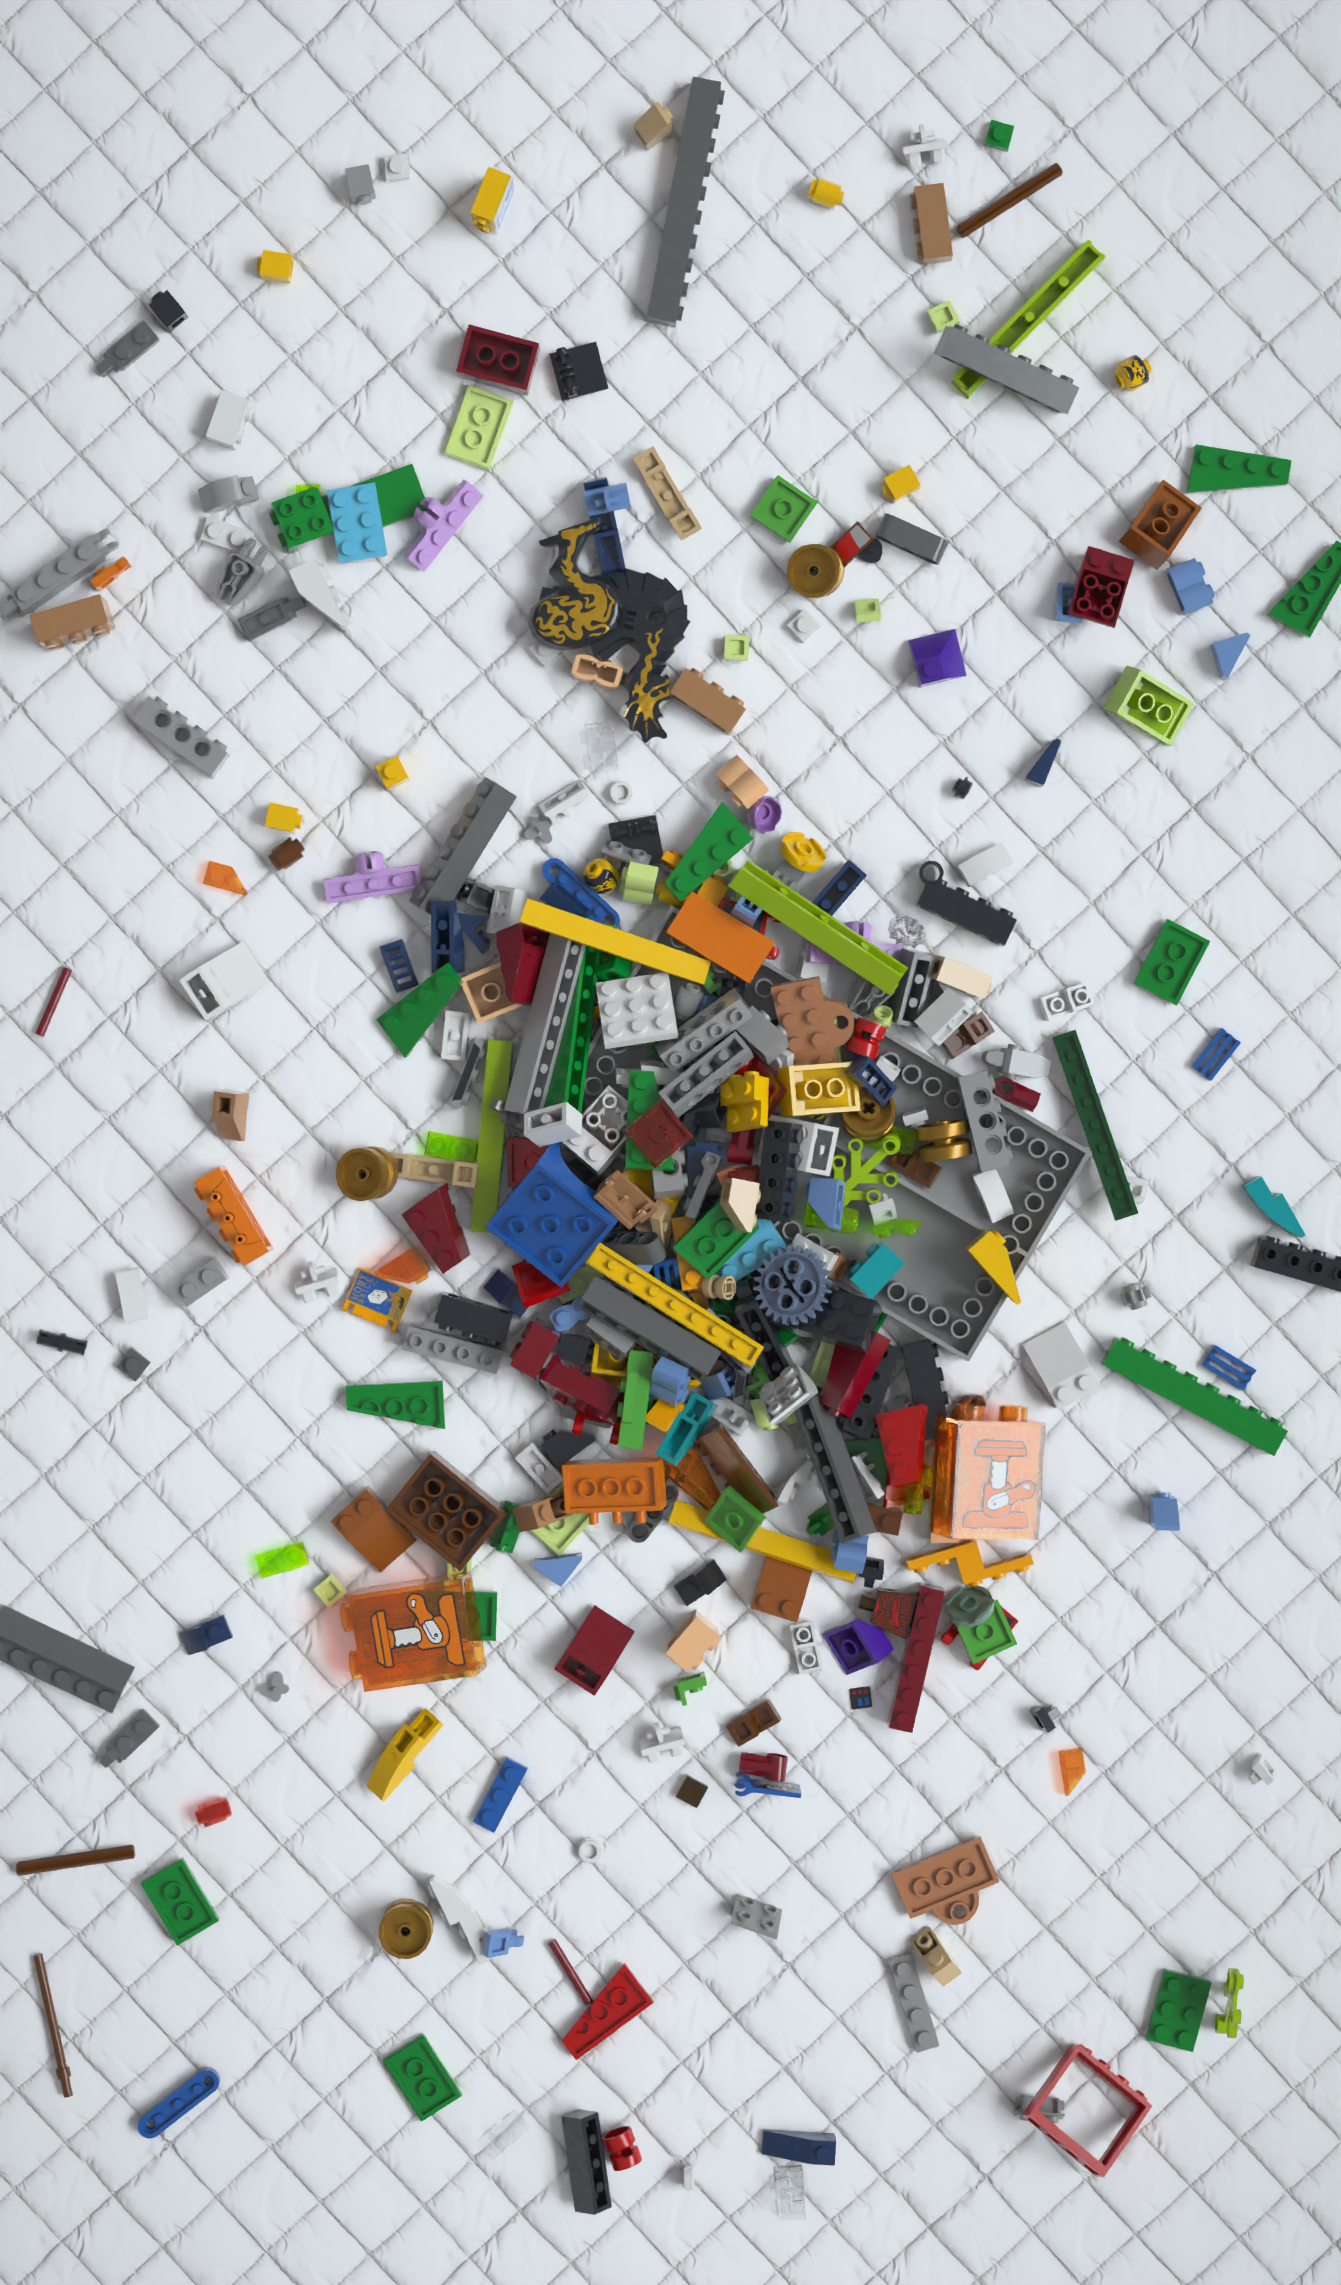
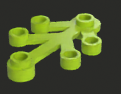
M885 1135L881 1141V1148L862 1166L861 1150L863 1148V1141L858 1137H854L849 1141L851 1177L845 1183L843 1207L850 1200H867L871 1204L880 1201L881 1192L877 1188H870L868 1191L852 1190L858 1183L885 1184L888 1187H894L897 1184L898 1175L894 1171L870 1173L888 1154L893 1155L899 1151L901 1141L897 1135ZM858 1142L860 1148L854 1149L851 1143ZM893 1142L895 1147L888 1149L886 1143ZM842 1154L834 1155L832 1167L834 1168V1179L844 1181L843 1168L846 1165V1158ZM840 1158L843 1160V1164L838 1166L834 1160ZM892 1175L895 1177V1181L890 1183L886 1180V1177ZM871 1192H876L878 1194V1198L871 1199L869 1194Z
M1228 1968L1227 1980L1224 1983V1997L1228 1998L1224 2014H1216L1215 2033H1227V2038H1237V2024H1241L1242 2018L1241 2009H1237L1239 1989L1244 1987V1975L1240 1974L1238 1968Z

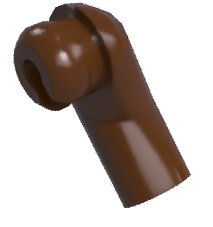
M978 1394L963 1395L951 1409L950 1413L960 1419L966 1410H984L986 1401Z

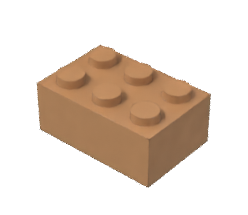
M100 594L29 615L37 643L45 649L49 648L50 651L64 648L63 644L73 642V644L85 642L88 636L95 634L96 637L106 636L110 634V630L115 629L108 601Z

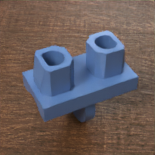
M626 482L583 491L588 516L631 508Z

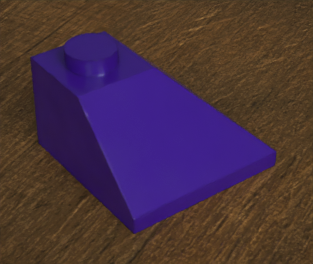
M955 629L908 640L919 688L967 676Z
M857 1619L822 1633L846 1675L879 1663L894 1650L881 1628Z

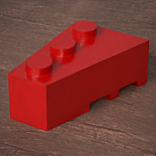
M919 1404L876 1415L891 1485L894 1488L899 1489L922 1483L924 1436L926 1437L925 1425L926 1413H928L927 1405Z

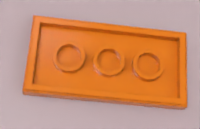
M691 892L666 931V934L748 985L775 945L774 941L694 892Z

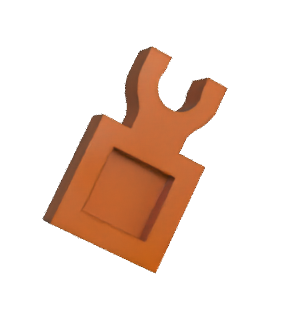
M123 556L111 567H101L93 574L94 578L90 581L98 591H101L132 566Z

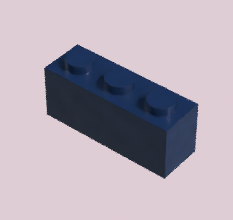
M848 860L812 903L833 916L865 879L867 874Z

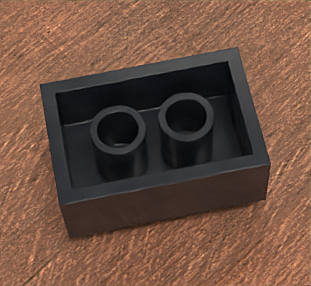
M444 1292L441 1296L434 1323L439 1324V1329L452 1332L453 1329L461 1330L462 1336L472 1339L481 1336L485 1338L484 1342L499 1346L500 1343H505L514 1313Z

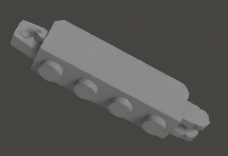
M103 529L91 538L89 536L8 591L10 593L6 597L8 602L0 607L2 615L8 618L16 612L19 616L23 613L26 615L32 613L101 565L106 560L105 557L119 546L117 541H113L101 550L97 547L96 544L110 535L109 529Z

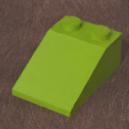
M1126 665L1103 708L1121 720L1171 746L1194 703L1144 671Z

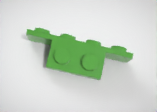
M629 1351L626 1378H621L620 1392L624 1393L623 1402L618 1403L617 1417H621L618 1447L635 1450L643 1448L653 1364L652 1352Z

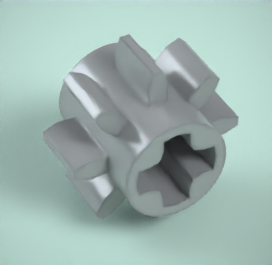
M1141 1282L1124 1286L1125 1293L1120 1294L1123 1306L1129 1305L1131 1310L1147 1306V1299L1152 1297L1149 1287H1142Z

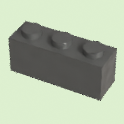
M907 948L901 949L899 962L908 967V969L899 981L895 993L889 997L887 1007L893 1011V1023L918 1028L914 1021L922 1014L936 957L923 951Z

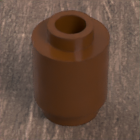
M289 837L271 850L272 853L268 857L278 871L283 868L286 870L304 857L302 852L305 848L297 838L293 840Z

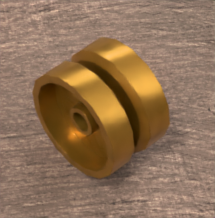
M808 544L794 551L788 560L786 572L788 582L800 595L810 598H821L831 595L839 588L843 582L845 569L843 560L837 551L826 545ZM813 566L817 567L819 570L818 574L815 576H813Z
M858 1087L861 1111L842 1112L843 1128L850 1137H858L863 1143L878 1142L885 1135L889 1134L893 1128L896 1110L894 1099L891 1096L883 1107ZM881 1087L878 1093L881 1094L884 1088Z
M967 1119L939 1120L915 1127L917 1141L932 1142L918 1149L920 1162L948 1160L972 1154L973 1150L970 1140L955 1139L969 1132Z
M377 1146L351 1149L343 1154L337 1163L335 1175L337 1185L344 1195L352 1200L365 1201L382 1198L389 1194L397 1183L398 1168L393 1156L387 1150Z
M402 1899L392 1903L385 1910L379 1925L378 1937L382 1947L388 1954L398 1959H411L419 1956L427 1949L433 1934L434 1921L431 1912L424 1904L414 1899ZM408 1927V1932L404 1931L403 1928Z

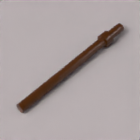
M43 1953L33 1955L57 2064L55 2069L57 2080H60L63 2097L67 2098L73 2096L69 2078L72 2075L70 2066L66 2064Z

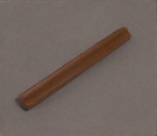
M1058 163L1049 166L959 224L956 228L958 234L962 238L967 237L1060 177L1063 173L1062 168Z
M134 1845L21 1861L16 1864V1872L18 1876L128 1860L135 1858L136 1851Z

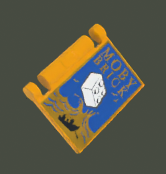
M359 1268L342 1311L346 1312L350 1303L355 1305L352 1315L382 1328H386L390 1319L394 1321L391 1331L395 1333L413 1290Z

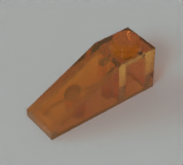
M691 1447L677 1466L664 1459L665 1476L703 1508L711 1511L720 1498L721 1493L701 1456Z

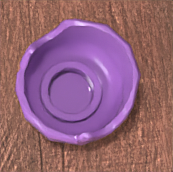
M771 796L761 797L748 809L746 814L748 823L753 829L763 834L774 831L782 816L780 803Z

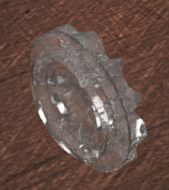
M901 915L892 918L887 928V931L890 933L889 938L895 939L896 945L899 943L903 944L905 949L908 946L916 948L918 944L922 945L926 936L923 925L909 916ZM904 928H906L907 934L909 936L905 935V932H903Z

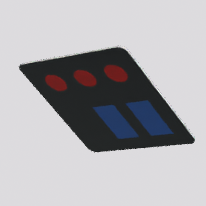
M870 1686L849 1689L852 1710L872 1707Z

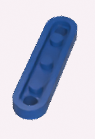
M552 858L544 863L542 868L544 878L550 884L558 882L592 910L593 913L588 917L589 920L604 924V917L610 916L613 919L610 925L616 924V927H619V914L563 861ZM554 866L559 868V874L555 876L550 873V869Z
M213 2068L200 2070L141 2116L138 2122L139 2133L148 2139L158 2136L217 2090L220 2084L219 2073ZM204 2077H211L212 2082L206 2083ZM147 2121H153L155 2126L149 2127Z

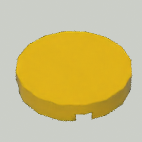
M802 832L786 833L780 842V851L783 857L791 865L802 871H819L826 859L823 847L814 838H805V834Z

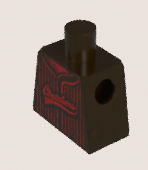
M879 1587L877 1588L875 1598L861 1595L858 1609L871 1612L869 1617L871 1624L906 1639L918 1593L912 1590Z

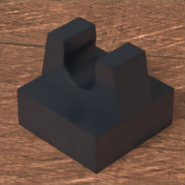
M866 1557L863 1573H858V1577L864 1578V1587L873 1588L875 1580L883 1579L884 1559Z
M1053 1705L1046 1709L1042 1706H1035L1029 1710L1041 1731L1047 1733L1056 1728L1052 1721L1062 1715L1057 1706L1053 1707Z

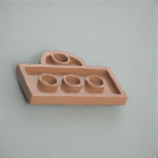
M819 976L771 985L779 1025L788 1034L789 1047L787 1050L794 1053L793 1066L839 1063L836 1048L849 1040L854 1029V1017L849 1007L839 1000L824 999ZM840 1015L845 1016L848 1019V1025L845 1027L837 1026L835 1018Z
M981 1836L891 1872L910 1919L933 1910L941 1921L951 1925H959L969 1921L975 1915L979 1906L977 1891L999 1883ZM956 1905L965 1906L966 1912L963 1916L957 1917L952 1913Z

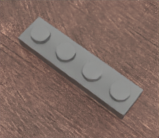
M908 1952L888 1958L916 2052L940 2046L912 1953Z

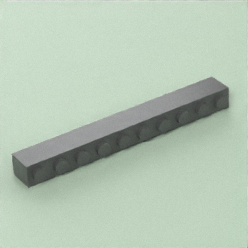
M694 76L692 78L647 314V322L676 328L677 321H682L684 307L680 306L681 297H686L689 285L688 282L684 281L686 273H691L693 258H689L690 250L696 248L698 235L694 234L695 225H700L702 210H698L700 201H705L707 187L703 186L704 177H709L712 164L707 162L709 153H714L716 138H712L713 129L719 128L721 117L720 114L716 113L718 105L723 106L725 90H721L722 82Z

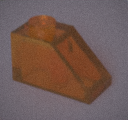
M414 1246L376 1270L374 1274L377 1277L408 1284L415 1281L418 1285L429 1278L427 1273L432 1269L418 1247Z

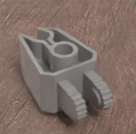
M249 538L240 553L229 554L219 579L217 598L224 600L232 590L227 602L228 605L235 606L245 599L265 575L264 567L261 564L268 553V548L262 546L258 549L253 559L248 558L256 544V540L253 538Z
M858 975L851 987L847 1004L851 1011L858 1006V1015L862 1017L874 1012L877 1006L882 1005L891 996Z
M1008 1044L1007 1048H1001L1000 1051L986 1050L981 1055L984 1063L997 1066L996 1071L1002 1072V1077L1016 1080L1017 1076L1028 1078L1049 1076L1051 1061L1040 1054L1022 1051V1046Z

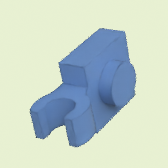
M503 1928L485 1932L482 1954L487 1958L507 1955L510 1947L523 1946L524 1936H517L518 1931L515 1929L508 1930Z

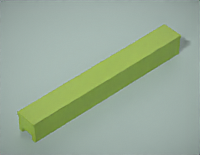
M1088 239L990 339L988 344L997 347V344L1011 349L1010 354L1012 355L1104 261L1106 256L1103 253L1101 254ZM962 367L953 377L951 383L969 399L987 379Z
M749 860L740 868L735 878L728 885L734 891L890 996L908 969L898 960Z
M489 1038L477 1155L479 1170L477 1186L474 1188L470 1231L473 1233H491L485 1226L499 1206L506 1124L499 1119L501 1113L489 1108L492 1099L501 1100L506 1103L510 1086L514 1043Z

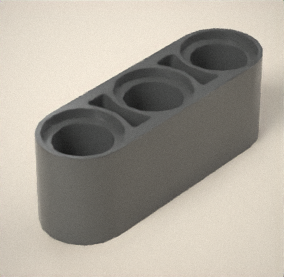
M888 513L884 514L875 534V537L935 565H939L949 544L944 538Z
M611 1231L600 1242L626 1260L637 1265H654L660 1263L666 1257L665 1250L656 1232Z
M671 1480L665 1482V1486L673 1487L675 1494L671 1498H666L667 1506L661 1510L657 1517H650L645 1511L646 1523L638 1524L636 1516L630 1522L628 1535L633 1542L642 1543L647 1540L676 1502L679 1496V1488L675 1482ZM635 1525H642L646 1532L643 1536L637 1537L632 1533V1528Z

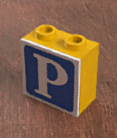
M491 167L487 168L470 212L472 223L476 225L475 228L484 233L491 231L498 234L515 191L513 176Z

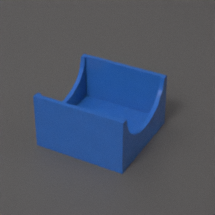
M561 1142L550 1144L504 1199L485 1228L562 1288L615 1226L618 1219L594 1198L596 1191L579 1180L567 1167L560 1153Z

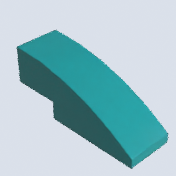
M1257 1176L1241 1185L1256 1207L1272 1222L1297 1237L1302 1238L1306 1236L1283 1193L1278 1192L1272 1195L1262 1176Z
M693 1392L683 1411H679L655 1454L677 1466L697 1440L718 1406Z

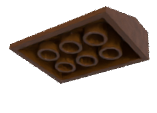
M717 1421L697 1438L698 1443L695 1445L703 1457L709 1456L712 1460L710 1467L717 1476L722 1474L727 1480L724 1484L726 1488L731 1486L762 1514L779 1506L775 1494L720 1421Z
M436 1451L428 1455L385 1509L459 1571L466 1566L509 1513L507 1509Z

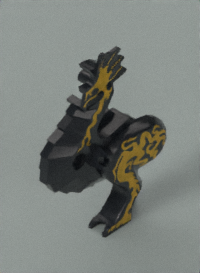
M600 518L558 531V535L539 540V544L543 547H559L558 557L549 569V575L559 586H553L552 588L542 587L539 601L530 609L528 626L532 637L538 643L559 651L590 646L594 658L600 656L606 661L630 641L636 643L641 651L640 658L636 667L620 682L629 691V700L622 706L619 715L628 720L631 731H638L641 734L644 743H647L654 737L666 739L668 737L667 733L659 723V719L664 718L660 712L659 705L663 701L671 700L672 697L669 693L670 678L667 674L661 676V674L667 667L666 662L675 653L674 648L685 639L684 633L691 621L687 620L688 606L684 604L682 590H677L666 577L662 580L649 572L644 574L627 568L625 572H608L607 575L591 577L582 573L578 569L579 557L587 539L600 530ZM658 612L663 615L664 619L660 624H653L650 621V616L653 613Z

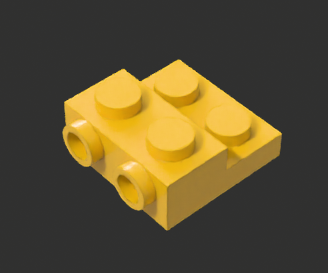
M747 1071L744 1072V1077L741 1075H731L721 1083L720 1105L727 1107L726 1131L739 1132L768 1126L769 1078L759 1076V1072Z

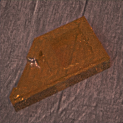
M213 861L208 862L203 880L204 885L247 896L248 892L233 867Z
M1082 1747L1058 1751L1065 1796L1071 1794L1086 1773Z

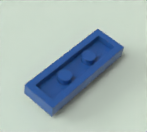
M506 1757L473 1820L474 1823L495 1833L528 1770L527 1766Z

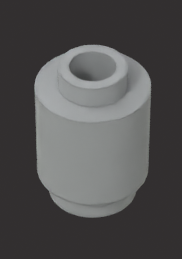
M694 983L681 985L673 1003L675 1017L688 1021L691 1017L695 1016L703 997V992L698 985Z

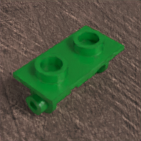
M505 1500L503 1507L509 1513L495 1529L490 1546L496 1548L497 1551L512 1554L520 1533L513 1509L521 1505Z
M827 1503L807 1517L810 1522L807 1524L806 1532L809 1535L820 1533L823 1536L835 1527Z

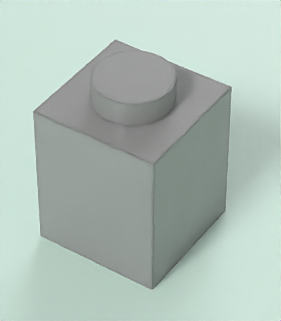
M369 164L345 168L352 203L365 205L371 203L372 199H376Z

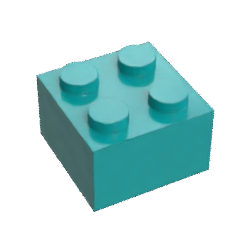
M881 1241L878 1244L872 1243L865 1251L867 1254L862 1262L857 1260L848 1269L851 1273L848 1278L871 1299L905 1264Z

